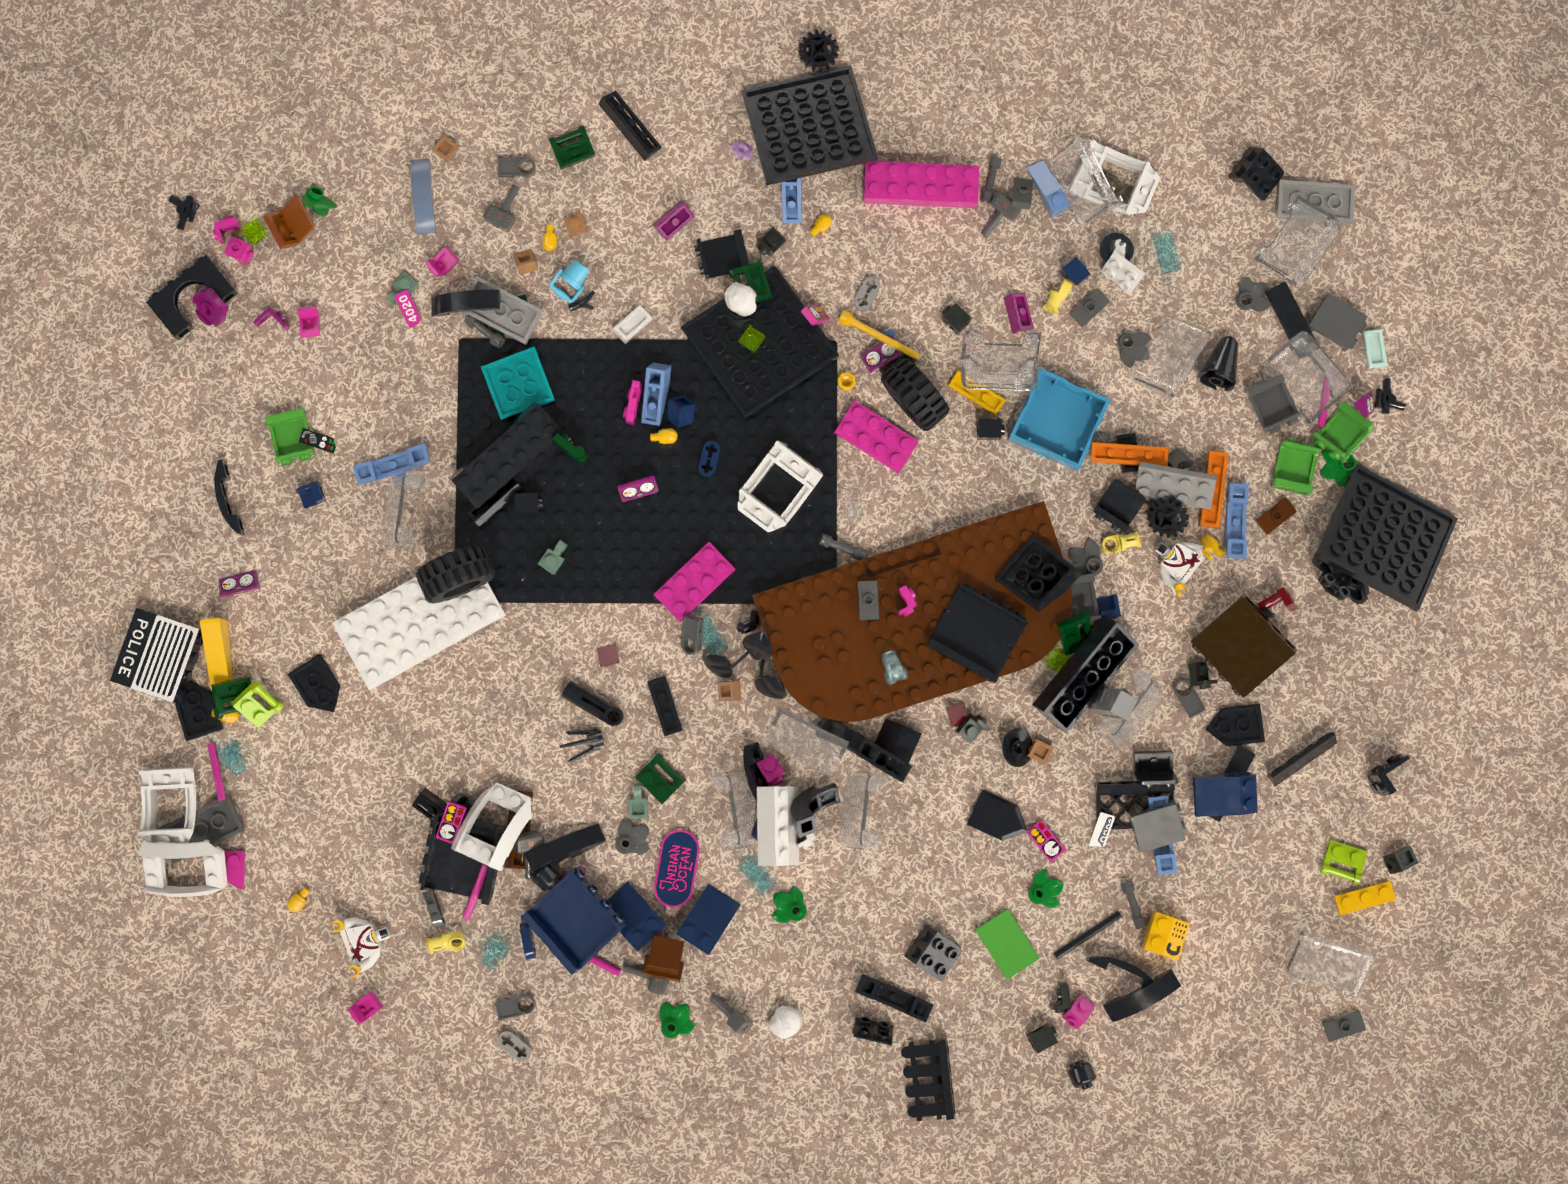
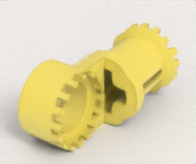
M1064 278L1062 286H1060L1061 289L1058 292L1050 290V297L1042 307L1045 311L1058 315L1061 301L1065 300L1073 285L1072 281Z
M1137 530L1127 535L1117 534L1106 537L1101 543V549L1106 554H1113L1125 551L1129 547L1136 546L1139 548L1141 547V539H1139L1140 536ZM1107 540L1115 543L1114 550L1106 549L1105 542Z
M460 931L448 934L441 933L440 936L434 938H425L429 954L444 948L446 950L459 951L466 945L464 933H460ZM454 939L461 940V942L453 943L452 941Z

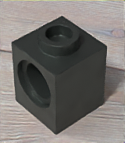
M956 303L952 307L948 305L942 312L941 320L946 325L949 324V328L957 335L972 320Z
M1048 1024L1026 1035L1037 1054L1058 1043L1056 1039L1058 1034L1053 1026L1050 1027Z

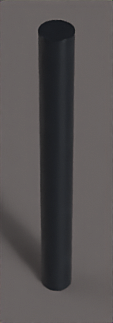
M1117 911L1054 952V956L1058 960L1122 918L1121 914Z

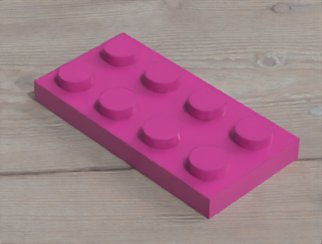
M855 400L834 432L840 438L896 473L901 471L919 442Z
M708 542L653 595L681 623L684 616L687 617L736 569Z

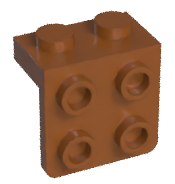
M298 195L293 196L282 210L269 212L263 216L280 250L299 245L315 228L312 218Z

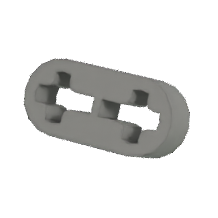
M868 277L863 282L854 300V306L858 311H867L872 305L880 288L878 279ZM874 282L876 289L872 288L870 293H867L868 285L866 284ZM866 295V303L868 305H863L862 307H860V303L858 302V300H862L863 297Z
M506 1030L499 1035V1045L516 1060L525 1061L530 1057V1046L515 1033ZM510 1035V1040L514 1045L512 1046L510 1043L503 1044L504 1039L502 1036ZM515 1046H518L520 1049L525 1047L527 1049L525 1051L527 1056L522 1055L519 1057V1051Z

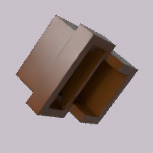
M654 935L650 955L646 954L642 975L680 983L684 962L681 961L684 941Z

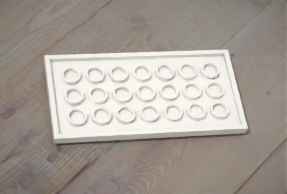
M415 577L336 620L332 624L367 688L372 690L506 615L488 582L480 586V588L460 597L432 604L425 600Z

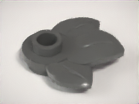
M1250 277L1243 279L1239 284V294L1236 297L1238 308L1241 310L1252 309L1257 312L1268 309L1272 305L1269 300L1264 298L1265 292L1268 290V284H1253ZM1242 298H1247L1248 304H1244Z
M1144 332L1121 334L1117 340V345L1121 350V361L1127 367L1132 368L1135 360H1150V353L1145 345L1151 340V337ZM1128 339L1130 345H1124L1123 340Z
M1089 540L1085 549L1071 548L1069 550L1070 558L1074 563L1073 566L1076 567L1080 576L1093 573L1096 576L1101 573L1103 569V563L1099 559L1101 552L1093 541ZM1091 563L1096 564L1097 568L1095 570L1090 568Z
M629 818L624 820L618 827L619 837L615 842L617 851L621 854L633 853L635 855L646 853L649 850V846L644 841L649 834V827L645 825L634 827ZM627 841L629 846L623 847L622 842Z

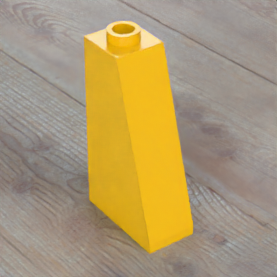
M221 618L200 620L211 691L212 684L233 680L228 621Z

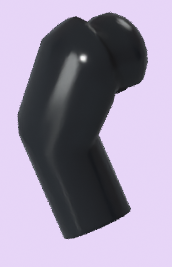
M751 610L749 620L737 624L738 632L748 634L757 628L759 621L757 611Z

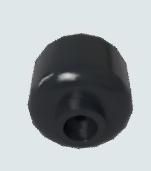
M550 864L533 872L531 880L541 890L548 889L550 891L560 881L558 878L559 871Z
M1082 1059L1069 1065L1070 1069L1067 1073L1073 1087H1081L1083 1091L1093 1086L1092 1082L1096 1080V1074L1089 1062H1084Z

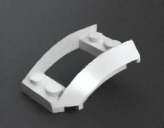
M1092 139L1084 150L1086 152L1075 178L1070 184V191L1093 203L1123 214L1145 213L1160 180L1157 172H1154L1150 166L1151 163L1124 155ZM1104 160L1140 174L1127 204L1110 199L1091 190Z
M777 440L752 476L739 490L738 510L767 532L786 526L822 478L823 473L819 468H815L787 447V444ZM774 463L804 484L781 516L751 494Z
M193 767L140 770L139 775H141L142 786H140L142 818L138 835H141L144 840H148L151 843H188L194 830L196 816V787ZM185 788L186 815L184 828L156 829L157 789Z
M495 783L484 791L471 807L456 835L451 849L491 868L502 871L503 864L506 858L509 857L518 836L527 822L533 817L531 813V797L502 784ZM488 801L516 812L497 847L468 835L478 815Z
M148 840L143 841L138 856L143 857L146 884L142 891L148 894L191 897L213 894L227 886L224 850L218 846L215 848L209 843V840L194 843H151ZM203 856L206 885L191 887L167 886L164 858L179 859Z

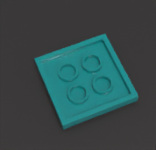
M535 347L481 366L501 421L521 414L534 401L540 406L555 401Z

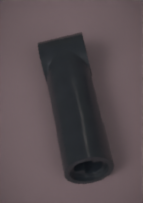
M573 681L567 684L561 695L565 700L610 726H619L624 720V714L619 708ZM585 697L606 710L605 713L582 701ZM618 712V721L611 722L609 720L610 713Z

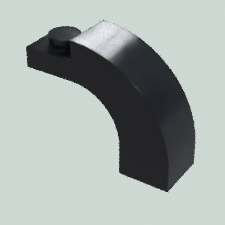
M835 783L816 789L815 786L809 787L793 800L790 811L793 827L799 838L817 831L814 816L816 812L840 802L838 787Z

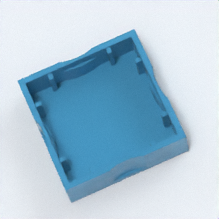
M1041 368L1008 440L1074 471H1078L1111 400L1088 389L1077 387L1066 379Z

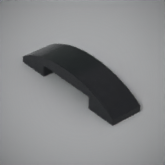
M496 289L458 291L431 298L432 317L447 316L450 313L472 310L488 311L500 309V290Z
M221 459L217 462L214 477L216 500L228 525L237 534L242 536L245 533L241 518L237 514L232 515L223 482L231 479L226 461Z
M758 742L746 745L743 749L745 775L756 802L757 787H768L766 779L756 763L764 759Z
M1091 956L1086 959V961L1105 970L1108 964L1111 963L1142 978L1140 986L1153 981L1145 972L1120 959L1107 956Z
M1169 969L1154 977L1153 981L1123 997L1118 996L1103 1004V1007L1112 1022L1119 1021L1154 1005L1181 987V984L1173 970Z
M865 974L861 975L854 991L925 1023L933 1007L932 1003Z

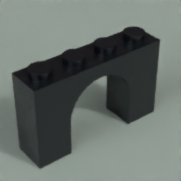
M207 255L196 259L193 266L182 270L179 273V277L168 281L161 291L153 293L146 302L177 340H180L193 329L178 309V298L183 289L193 284H201L212 288L225 303L238 294Z

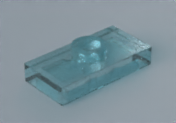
M1172 232L1154 236L1153 242L1161 273L1165 274L1181 270Z

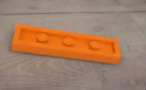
M1092 442L1090 462L1139 466L1140 462L1168 467L1169 448Z
M1208 451L1206 474L1217 475L1211 510L1201 508L1199 522L1201 527L1215 529L1220 527L1229 453Z

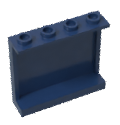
M577 868L570 869L569 873L532 909L526 911L521 916L571 975L578 973L627 926L624 923V918L619 913L613 911L611 903L599 895L598 888L594 884H590L585 879L586 875L584 872Z

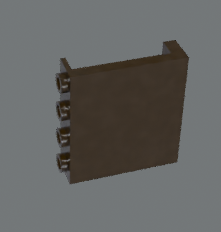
M1245 593L1191 640L1192 648L1197 653H1202L1206 663L1212 668L1215 667L1219 672V677L1224 682L1228 681L1232 685L1231 689L1237 696L1241 695L1243 698L1297 652V648Z

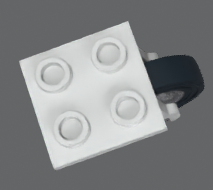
M1111 233L1100 244V255L1106 262L1100 272L1107 279L1118 284L1122 290L1131 294L1145 273L1129 262L1134 254V246L1131 240L1123 234Z

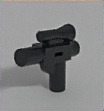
M173 195L170 196L169 202L177 206L176 212L179 214L176 229L184 231L187 220L193 223L195 214L200 207L199 204L193 202L194 197L187 195L186 199L182 201Z
M1383 379L1382 393L1380 388L1376 389L1374 408H1382V414H1390V408L1404 411L1406 404L1397 402L1396 396L1391 394V379Z

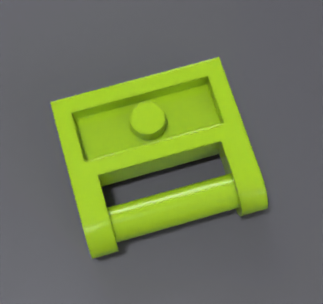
M259 681L251 683L231 702L232 706L257 728L262 726L275 712H279L284 706L280 700H276L263 689ZM254 693H257L266 702H268L270 706L266 708L252 695Z
M1329 840L1320 873L1324 875L1331 874L1359 885L1368 851ZM1334 861L1356 869L1353 874L1331 867L1330 862Z

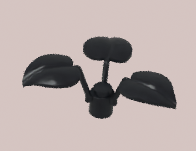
M765 630L744 637L742 644L747 651L733 664H730L728 658L722 655H708L703 658L706 667L712 673L722 678L731 677L733 674L731 668H734L748 654L755 660L762 659L759 672L760 679H756L754 682L756 689L770 698L783 699L786 697L785 688L779 679L770 675L763 676L765 660L772 656L771 643Z

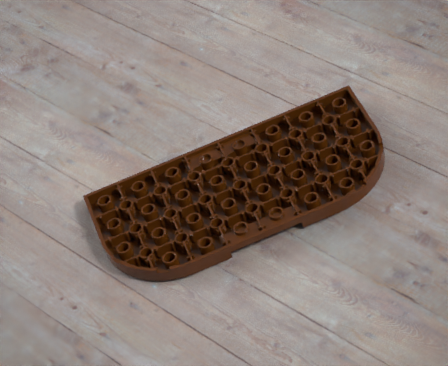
M1045 502L1035 503L907 546L753 594L752 598L762 629L765 630L771 643V657L775 669L785 689L797 703L813 714L833 721L857 722L879 717L986 682L987 680L926 646L958 587L961 584L965 586L966 583L976 588L975 592L982 595V593H985L992 597V602L996 604L1001 602L1009 607L1008 611L1014 614L1016 612L1023 614L1027 617L1026 621L1029 622L998 676L1001 677L1020 671L1040 661L1060 640L1057 623L1070 618L1072 588L1070 587L1040 612H1037L996 581L995 578L1032 535L1063 558ZM858 581H877L879 620H859ZM905 585L913 590L916 596L914 601L917 604L913 608L915 612L906 617L903 614L899 616L897 613L907 607L898 592V589Z

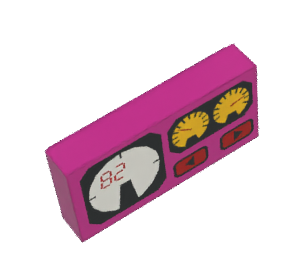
M819 304L806 306L801 310L811 325L822 324L830 319Z
M448 801L436 835L437 839L453 844L463 822L467 807Z
M1042 820L1026 832L1050 862L1066 851Z

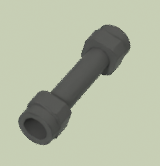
M999 157L990 158L988 179L980 199L982 202L986 200L987 203H991L994 194L992 190L997 169H1000L1002 161Z
M469 315L465 317L464 322L470 328L475 327L489 338L493 346L500 348L504 344L505 339L502 335L493 333L479 320Z
M822 534L818 544L826 548L830 546L847 553L855 560H862L865 550L861 548H852L833 540L831 536Z
M1132 881L1121 884L1122 892L1126 894L1134 916L1133 923L1135 928L1139 929L1147 926L1145 917L1141 915L1133 892L1135 888Z

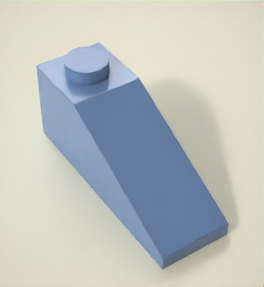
M1044 160L1027 167L1026 169L1050 218L1068 211L1070 204L1065 193Z
M802 178L782 182L783 223H802Z
M653 362L646 368L641 423L661 425L670 385L671 365Z

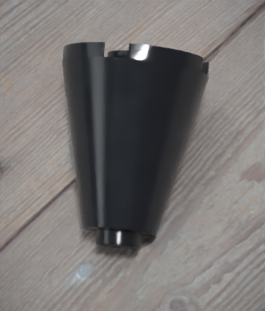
M1226 336L1220 339L1198 373V378L1200 377V382L1203 385L1217 390L1216 386L1225 388L1224 391L1234 389L1239 347L1235 338Z

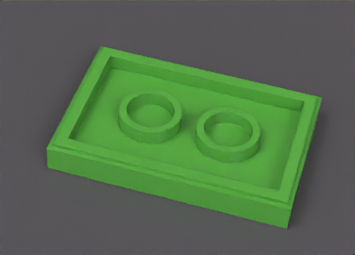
M1008 909L975 929L1006 979L1011 978L1040 959Z

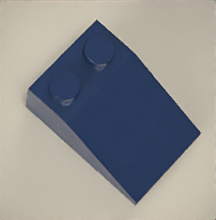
M1238 771L1193 778L1194 813L1196 817L1258 813L1256 774Z
M628 881L608 899L613 911L619 913L627 925L620 933L637 952L667 925L662 917Z
M708 884L676 934L709 955L741 904Z

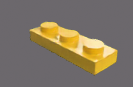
M1391 881L1334 896L1339 915L1396 900Z

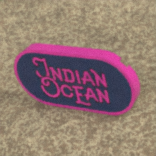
M675 830L669 833L661 844L654 891L657 899L668 907L684 905L693 893L700 847L695 836L685 830Z

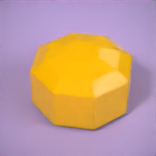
M850 372L841 373L837 380L838 387L843 391H851L856 385L855 376Z

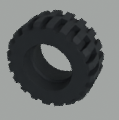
M901 358L882 374L880 380L890 396L923 431H929L949 414L950 408L940 392L908 358Z
M481 545L466 546L448 552L427 562L416 572V578L425 600L432 604L448 601L476 590L491 581L495 575V570L486 549Z

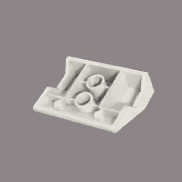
M757 787L758 866L799 865V848L797 846L799 844V837L794 830L790 811L793 800L798 796V787Z

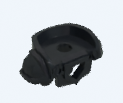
M1316 557L1312 558L1313 565L1322 571L1318 581L1325 589V592L1342 601L1347 597H1350L1356 604H1363L1367 601L1370 591L1368 585Z

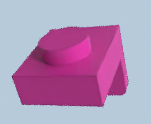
M227 216L222 218V221L214 222L215 229H213V235L215 240H218L222 245L226 244L223 233L240 229V221L236 217Z
M231 237L224 254L234 258L238 263L246 265L247 262L252 260L254 252L248 243Z
M445 246L433 259L427 260L426 265L433 275L440 277L449 273L460 260L449 246Z
M316 306L298 308L299 334L301 338L320 336V316Z
M905 585L898 589V592L907 607L897 612L899 616L903 614L904 617L915 612L913 608L917 606L914 601L916 596L913 590Z
M774 754L756 763L769 787L771 785L777 786L784 781L785 772Z
M371 991L348 1008V1012L356 1023L360 1025L384 1006L373 991Z
M1079 994L1072 1003L1071 1008L1063 1014L1062 1018L1066 1020L1068 1025L1078 1029L1086 1022L1095 1005Z

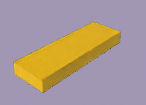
M957 370L948 384V387L994 416L998 414L1006 399L960 370Z

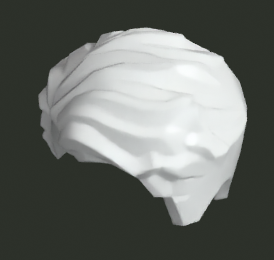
M734 282L725 292V301L731 311L741 316L753 314L756 310L755 298L757 295L750 286Z
M781 1006L775 1010L768 1023V1027L774 1035L785 1039L799 1032L803 1025V1017L799 1010L789 1006Z

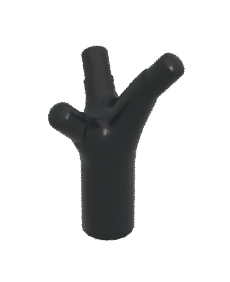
M592 291L585 298L568 304L570 312L580 308L593 310L594 307L587 303L595 292Z

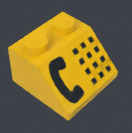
M1152 911L1141 948L1179 960L1190 923Z

